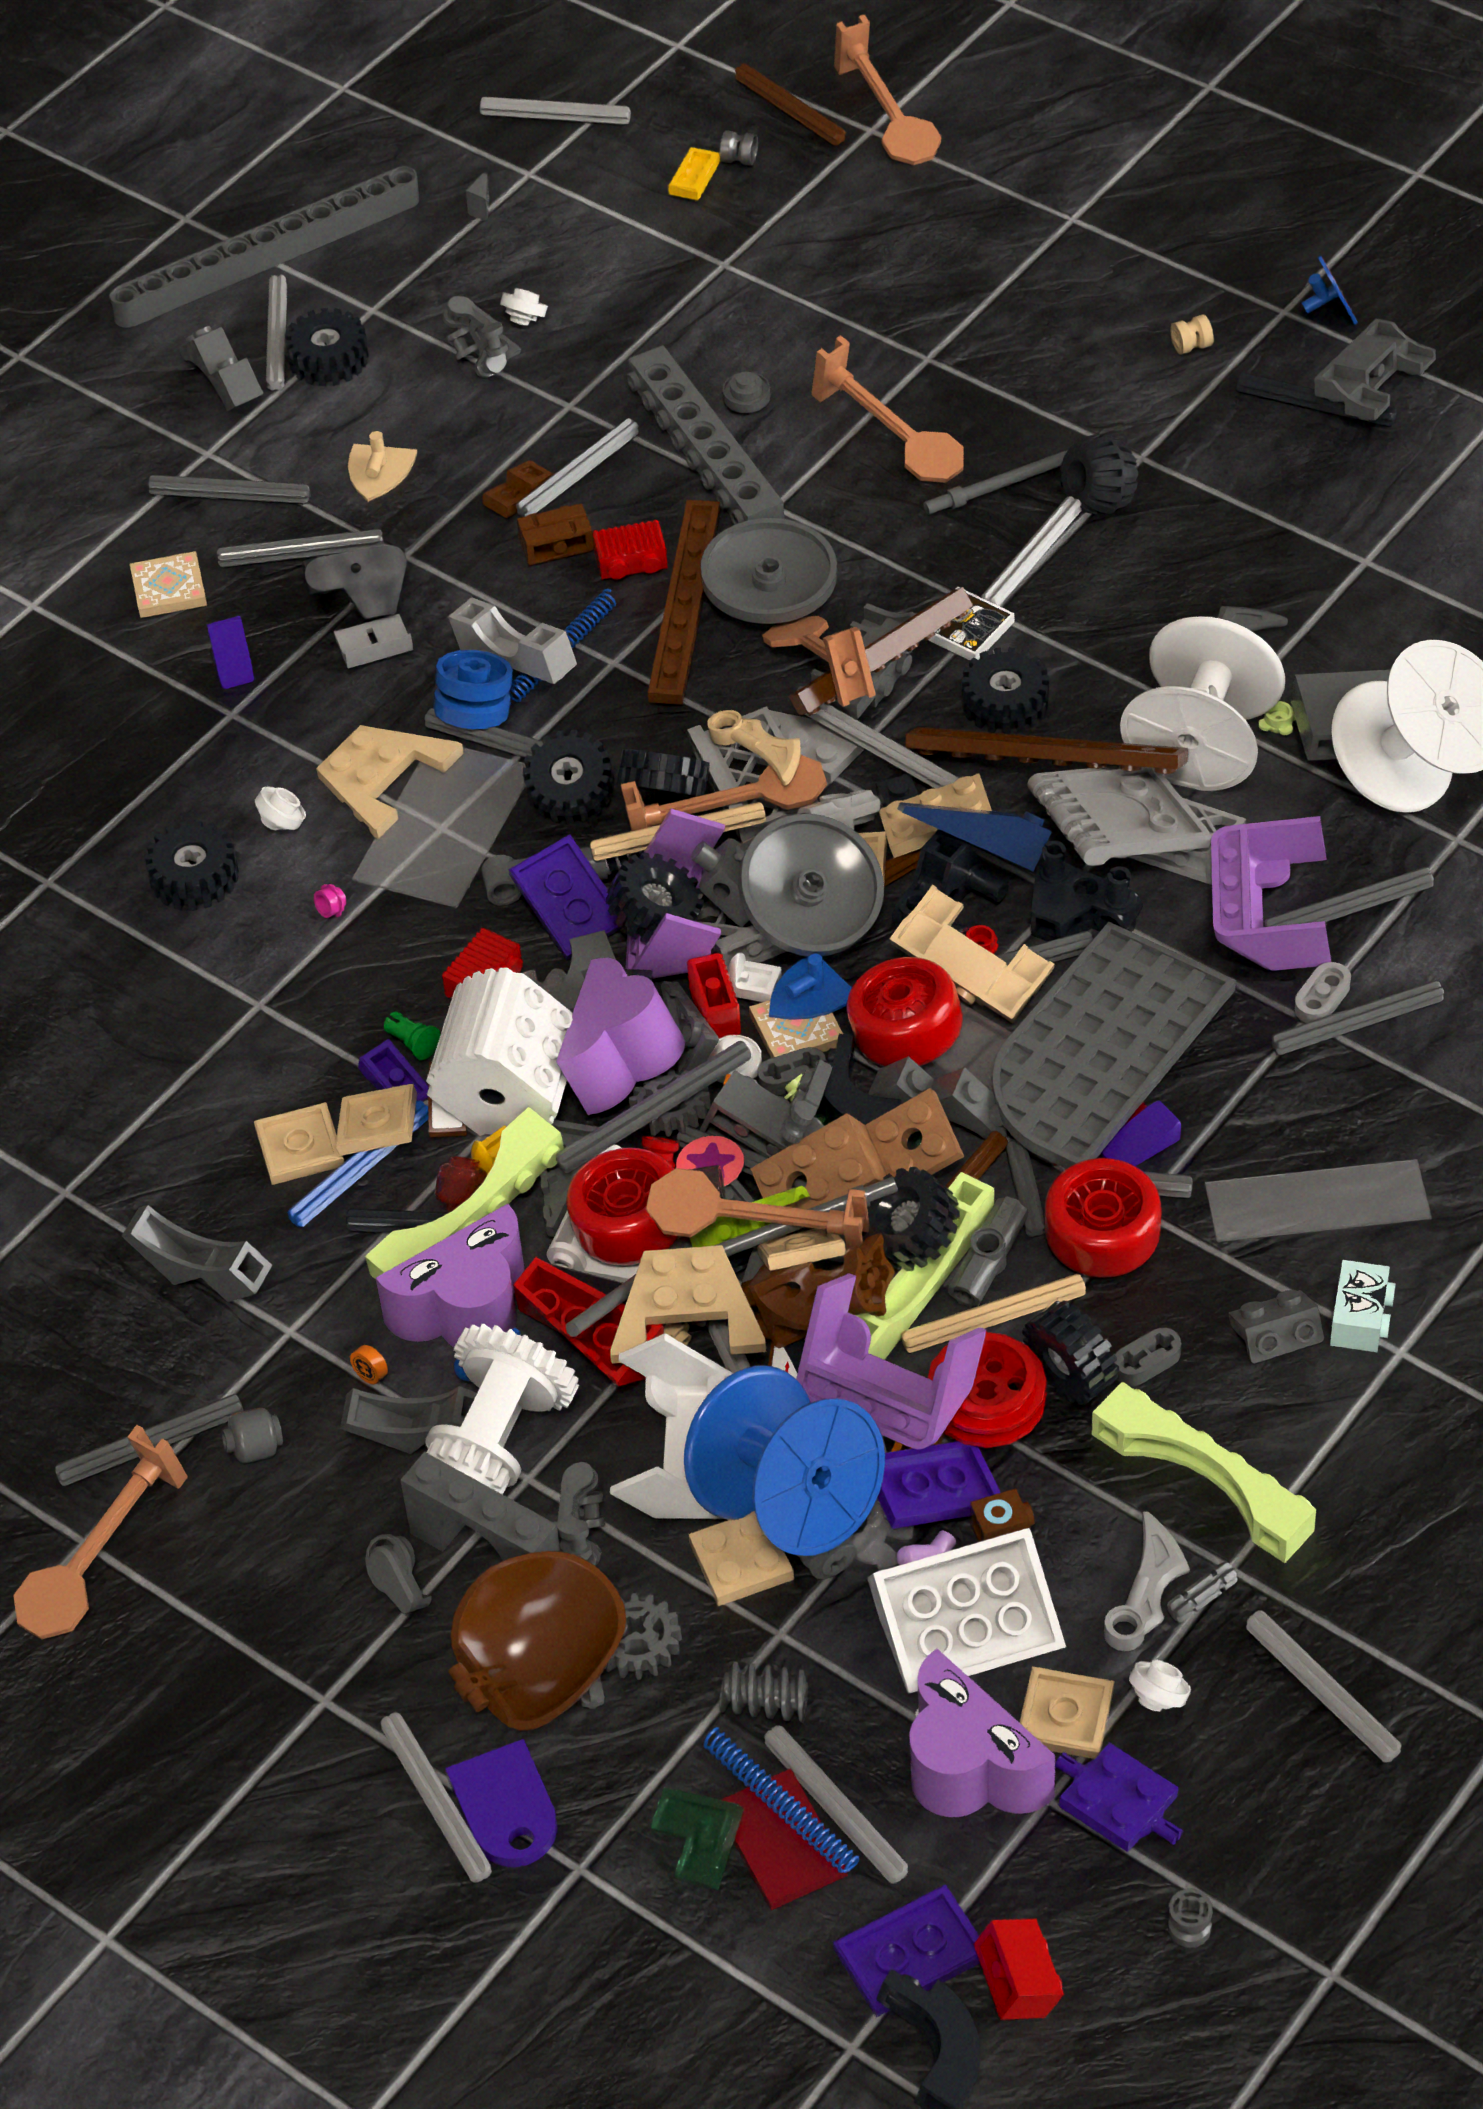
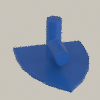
M1321 255L1318 256L1333 285L1327 288L1320 274L1311 275L1308 281L1315 295L1301 302L1306 312L1310 313L1339 296L1354 324H1357L1358 322L1323 257Z
M811 954L789 968L777 982L770 999L769 1017L796 1020L828 1015L847 1006L848 995L852 987L822 959L821 955Z

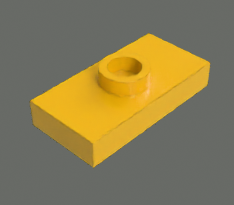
M691 147L668 186L669 195L699 200L720 163V153Z

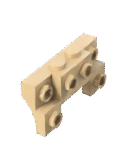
M932 885L913 911L899 924L890 937V943L910 957L924 958L937 963L953 979L960 1000L969 1005H972L974 1001L982 1007L985 1005L1013 1024L1030 998L1037 994L1055 968V964L1051 961L1048 962L1023 944L1007 966L1005 961L951 927L964 908L963 904L959 901H954L939 891L936 886Z

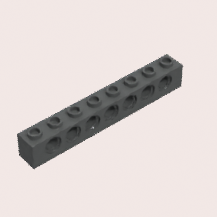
M664 345L628 358L629 373H627L626 377L629 387L633 392L637 391L646 410H651L654 413L661 430H666L669 433L674 447L677 450L681 449L689 467L692 470L696 469L699 473L704 487L707 490L711 489L716 501L720 502V508L722 510L726 509L730 514L733 525L760 518L784 519V502Z

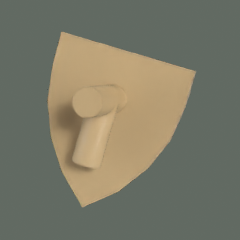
M379 431L370 433L371 445L353 444L348 462L350 480L356 491L368 502L385 495L398 486L409 474L417 455V450L384 447L383 435Z

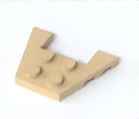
M360 725L316 769L318 778L342 803L345 802L353 810L354 816L360 822L363 821L369 827L370 833L379 839L398 820V814L395 808L376 800V798L415 760H419L445 773L464 752L462 744L456 741Z
M722 1245L643 1252L610 1350L612 1363H621L618 1361L620 1353L647 1342L646 1325L728 1319L731 1355L766 1352L764 1335Z

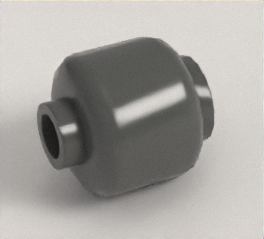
M264 1408L233 1413L228 1421V1429L222 1430V1441L226 1453L233 1452L235 1458L241 1463L273 1457L276 1454L277 1446L283 1444L281 1426L277 1415H270L269 1411Z

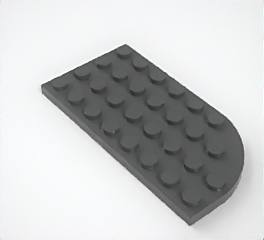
M1108 922L999 1049L993 1067L992 1093H994L995 1104L998 1106L1005 1128L1022 1146L1065 1169L1078 1162L1097 1158L1233 994L1236 980Z

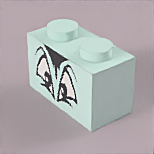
M1347 1260L1342 1261L1330 1346L1378 1352L1380 1337L1388 1338L1391 1315L1384 1314V1307L1393 1306L1396 1283L1388 1282L1389 1266Z

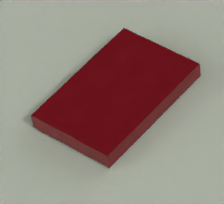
M791 1768L771 1777V1781L777 1780V1786H783V1791H789L788 1797L794 1796V1802L800 1801V1807H806L805 1813L812 1812V1818L817 1817L818 1823H821ZM750 1787L715 1802V1808L770 1910L848 1876V1872L839 1873L838 1867H833L832 1862H827L826 1856L822 1857L820 1851L814 1850V1846H810L808 1840H804L802 1835H798L796 1829H792L790 1824H786L785 1819L779 1817V1813H774L773 1808H769L767 1803L762 1802L761 1797H757L755 1792L750 1791Z

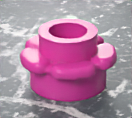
M324 884L320 890L315 892L314 903L316 909L323 917L329 918L335 915L338 918L342 915V911H344L346 906V897L339 887H335L333 884Z

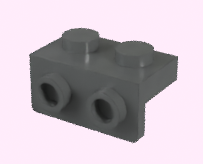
M1301 1290L1283 1291L1276 1298L1264 1302H1248L1242 1305L1240 1309L1228 1313L1231 1327L1245 1340L1248 1359L1252 1363H1258L1321 1343L1324 1340L1318 1305Z

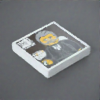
M965 590L973 604V607L967 610L968 614L958 620L956 618L952 619V624L943 630L937 629L934 631L936 635L928 640L968 660H971L973 657L979 660V653L987 651L1014 623V613Z

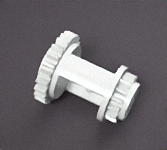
M472 1324L470 1329L465 1327L454 1347V1351H456L454 1357L460 1360L458 1365L463 1367L467 1377L480 1389L461 1427L436 1425L430 1429L425 1443L428 1448V1454L503 1494L506 1487L513 1486L517 1482L521 1473V1467L517 1460L503 1448L521 1410L551 1411L552 1407L557 1410H561L562 1406L567 1408L579 1387L577 1384L579 1378L573 1375L574 1369L565 1367L567 1364L566 1360L555 1358L556 1352L547 1351L543 1348L541 1342L536 1343L530 1340L527 1335H517L512 1329L504 1332L497 1325H494L493 1329L485 1324H481L480 1328Z

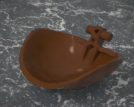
M541 1551L509 1558L491 1566L468 1588L453 1617L451 1642L458 1663L452 1666L448 1673L456 1683L454 1685L455 1690L464 1702H470L476 1712L488 1707L508 1727L520 1731L532 1730L549 1723L573 1706L592 1687L606 1668L618 1648L625 1631L626 1614L624 1603L613 1583L595 1565L567 1552Z

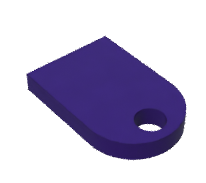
M524 1739L445 1768L447 1779L466 1824L489 1861L505 1867H520L539 1860L549 1851L557 1834L555 1810ZM518 1836H528L533 1839L532 1844L526 1849L518 1850L510 1845L512 1840Z

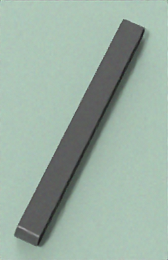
M407 166L397 167L115 287L110 292L115 323L124 328L137 326L416 206L420 201L416 171Z

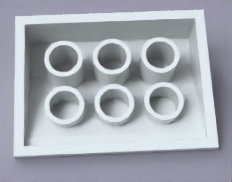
M1030 1528L875 1572L867 1578L880 1622L908 1694L918 1691V1672L925 1658L936 1648L967 1676H971L1066 1647Z

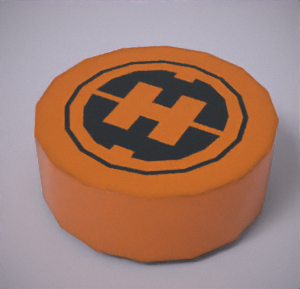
M361 1345L350 1355L352 1368L365 1382L372 1385L377 1384L387 1375L388 1368L385 1359L372 1346Z

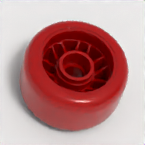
M901 957L875 965L857 979L847 999V1016L859 1050L870 1061L883 1067L908 1056L919 1066L934 1061L953 1046L959 1037L963 1024L962 1008L953 979L940 965L924 958Z
M619 1148L597 1155L586 1162L575 1173L567 1190L566 1205L574 1235L586 1253L606 1264L619 1266L640 1264L644 1251L669 1249L679 1236L664 1234L646 1210L651 1184L674 1170L663 1157L646 1149Z
M1093 1158L1071 1165L1057 1176L1046 1196L1045 1234L1051 1251L1066 1267L1086 1276L1109 1278L1134 1271L1151 1257L1159 1242L1162 1215L1159 1192L1152 1180L1142 1170L1122 1160Z

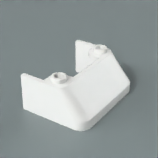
M666 1333L620 1353L619 1362L646 1377L645 1397L648 1404L657 1412L666 1416L663 1469L657 1466L611 1486L610 1494L657 1519H724L706 1511L692 1495L685 1476L684 1449L690 1424L699 1406L714 1387L733 1373Z

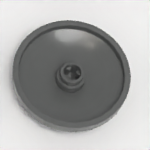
M781 518L753 519L727 528L708 544L701 560V582L709 600L724 613L753 623L775 624L804 617L818 609L828 600L837 581L836 555L825 537L807 525Z
M795 814L772 822L753 839L740 864L738 889L742 906L749 920L771 943L798 955L810 956L811 954H819L821 956H828L852 947L872 927L882 907L884 880L880 864L873 850L852 828L838 820L823 815Z

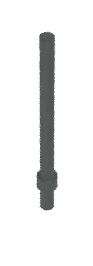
M1067 450L964 488L957 486L946 490L945 495L924 502V510L929 515L948 507L956 509L966 505L970 499L1061 467Z
M893 1177L867 1187H863V1184L851 1188L865 1191L867 1207L871 1206V1201L898 1191ZM848 1194L807 1210L830 1212V1210L844 1211ZM771 1223L714 1246L722 1245L727 1257L804 1227Z
M681 1236L669 1249L691 1248L690 1238ZM636 1274L569 1321L565 1327L567 1333L572 1337H576L626 1301Z

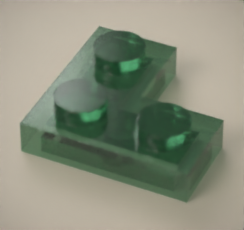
M664 1787L651 1828L658 1833L686 1839L674 1877L681 1882L715 1890L719 1889L744 1809L739 1804Z

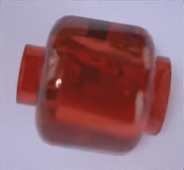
M450 1156L449 1162L439 1165L435 1197L440 1202L446 1203V1211L452 1212L468 1200L486 1179L487 1172L479 1166V1160Z

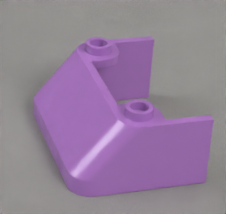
M670 809L644 853H649L650 858H653L655 853L661 854L666 862L672 858L677 861L675 866L679 869L685 866L689 870L687 876L689 878L695 876L699 882L696 888H699L704 868L691 860V854L702 841L713 848L724 832L725 824ZM666 913L647 944L640 941V935L635 933L631 937L627 934L626 969L653 970V979L688 973L687 961L710 955L711 949L721 935V929L699 923L698 917L695 921Z
M1320 816L1230 825L1218 829L1212 835L1213 927L1216 939L1264 969L1276 971L1317 967L1323 963L1331 962L1325 921L1263 927L1262 888L1278 887L1284 884L1291 874L1290 864L1327 860Z
M849 1273L818 1286L796 1378L807 1392L810 1401L814 1402L829 1398L851 1401L861 1406L871 1415L881 1435L913 1449H924L937 1442L972 1390L986 1330L979 1327L950 1340L945 1359L938 1365L934 1378L931 1380L868 1353L871 1342L870 1329L864 1320L848 1313L856 1279L855 1275Z

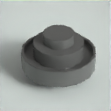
M754 372L737 373L729 377L723 384L724 403L733 411L739 413L759 411L770 401V384L760 374Z

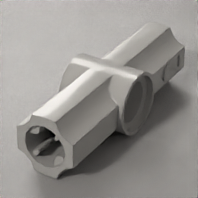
M858 790L848 794H829L821 796L818 803L799 808L797 814L827 816L846 824L854 830L855 825L874 820L876 813L880 811V799L874 796L872 790Z

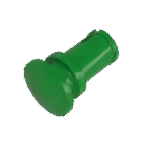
M396 1011L392 1012L390 1016L396 1019L397 1023L388 1017L385 1019L384 1031L403 1041L405 1047L412 1051L415 1058L425 1060L435 1053L441 1035L437 1027L432 1025L426 1026L419 1022L414 1023Z

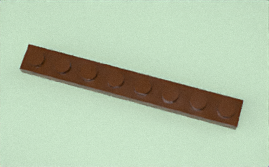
M687 500L648 689L649 702L683 704L705 594L701 582V560L706 547L716 537L721 512L719 501Z
M917 727L906 734V748L918 749V753L923 755L938 754L939 751H951V756L970 757L972 753L984 754V758L988 760H1003L1006 756L1018 757V761L1023 763H1035L1039 759H1051L1052 764L1060 766L1072 765L1073 761L1086 762V767L1105 768L1107 764L1120 765V769L1124 771H1138L1142 767L1155 768L1154 771L1160 774L1175 773L1176 770L1188 762V748L925 727Z

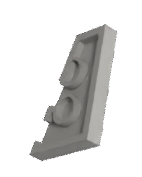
M769 710L785 739L800 738L801 755L821 762L826 781L832 783L864 750L863 747L813 719ZM764 720L761 721L763 730H765L767 727V724Z

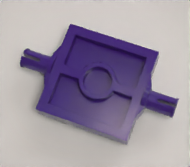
M1111 1743L1093 1761L1085 1765L1067 1755L1066 1752L1059 1756L1055 1763V1768L1060 1769L1074 1779L1073 1783L1060 1796V1808L1126 1852H1129L1140 1838L1149 1835L1153 1831L1172 1845L1176 1844V1841L1180 1839L1183 1829L1178 1828L1163 1818L1165 1810L1177 1798L1179 1787Z

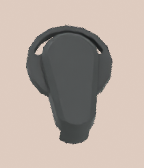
M391 1534L378 1535L371 1540L366 1550L365 1562L367 1573L372 1583L379 1591L387 1594L403 1614L428 1607L432 1596L422 1594L412 1575L415 1554L411 1543L405 1537L400 1535L393 1536ZM387 1539L384 1545L375 1547L380 1540Z

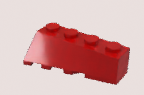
M535 1257L513 1284L519 1311L563 1334L617 1386L645 1379L644 1375L625 1364L612 1363L610 1350L625 1304L622 1303L576 1337L570 1336L566 1331V1324L602 1299L606 1294ZM662 1324L646 1325L647 1341L664 1334Z

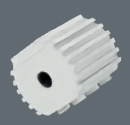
M490 968L486 969L484 974L478 971L473 973L472 978L467 976L464 978L463 984L460 982L456 986V990H454L426 1080L430 1084L427 1095L479 1136L484 1134L491 1135L504 1125L507 1127L528 1107L549 1124H553L567 1081L556 1060L567 1028L570 1027L573 1020V1013L525 974L513 972L509 968H499L498 972Z

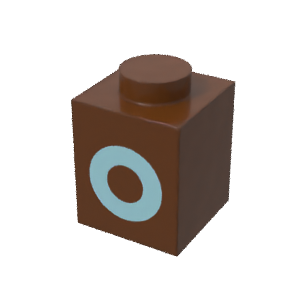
M1016 1488L970 1502V1525L978 1543L1035 1525L1033 1511L1029 1502L1022 1503Z

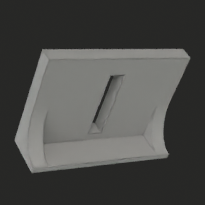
M399 614L334 632L347 668L413 650L411 634L407 633ZM373 632L377 643H371L368 633Z

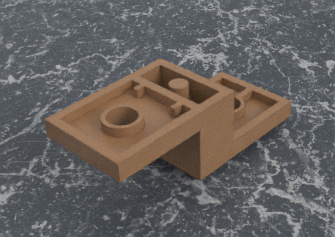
M929 1088L866 1125L847 1113L801 1139L799 1143L792 1144L750 1169L763 1198L792 1189L794 1180L798 1176L805 1175L807 1179L805 1188L810 1196L783 1207L810 1209L848 1194V1189L861 1184H863V1187H867L880 1182L889 1173L896 1177V1170L900 1168L909 1171L910 1167H917L919 1170L923 1169L932 1175L964 1157V1154L936 1092ZM920 1131L922 1133L921 1144L916 1149L909 1150L907 1147L909 1136L914 1132Z

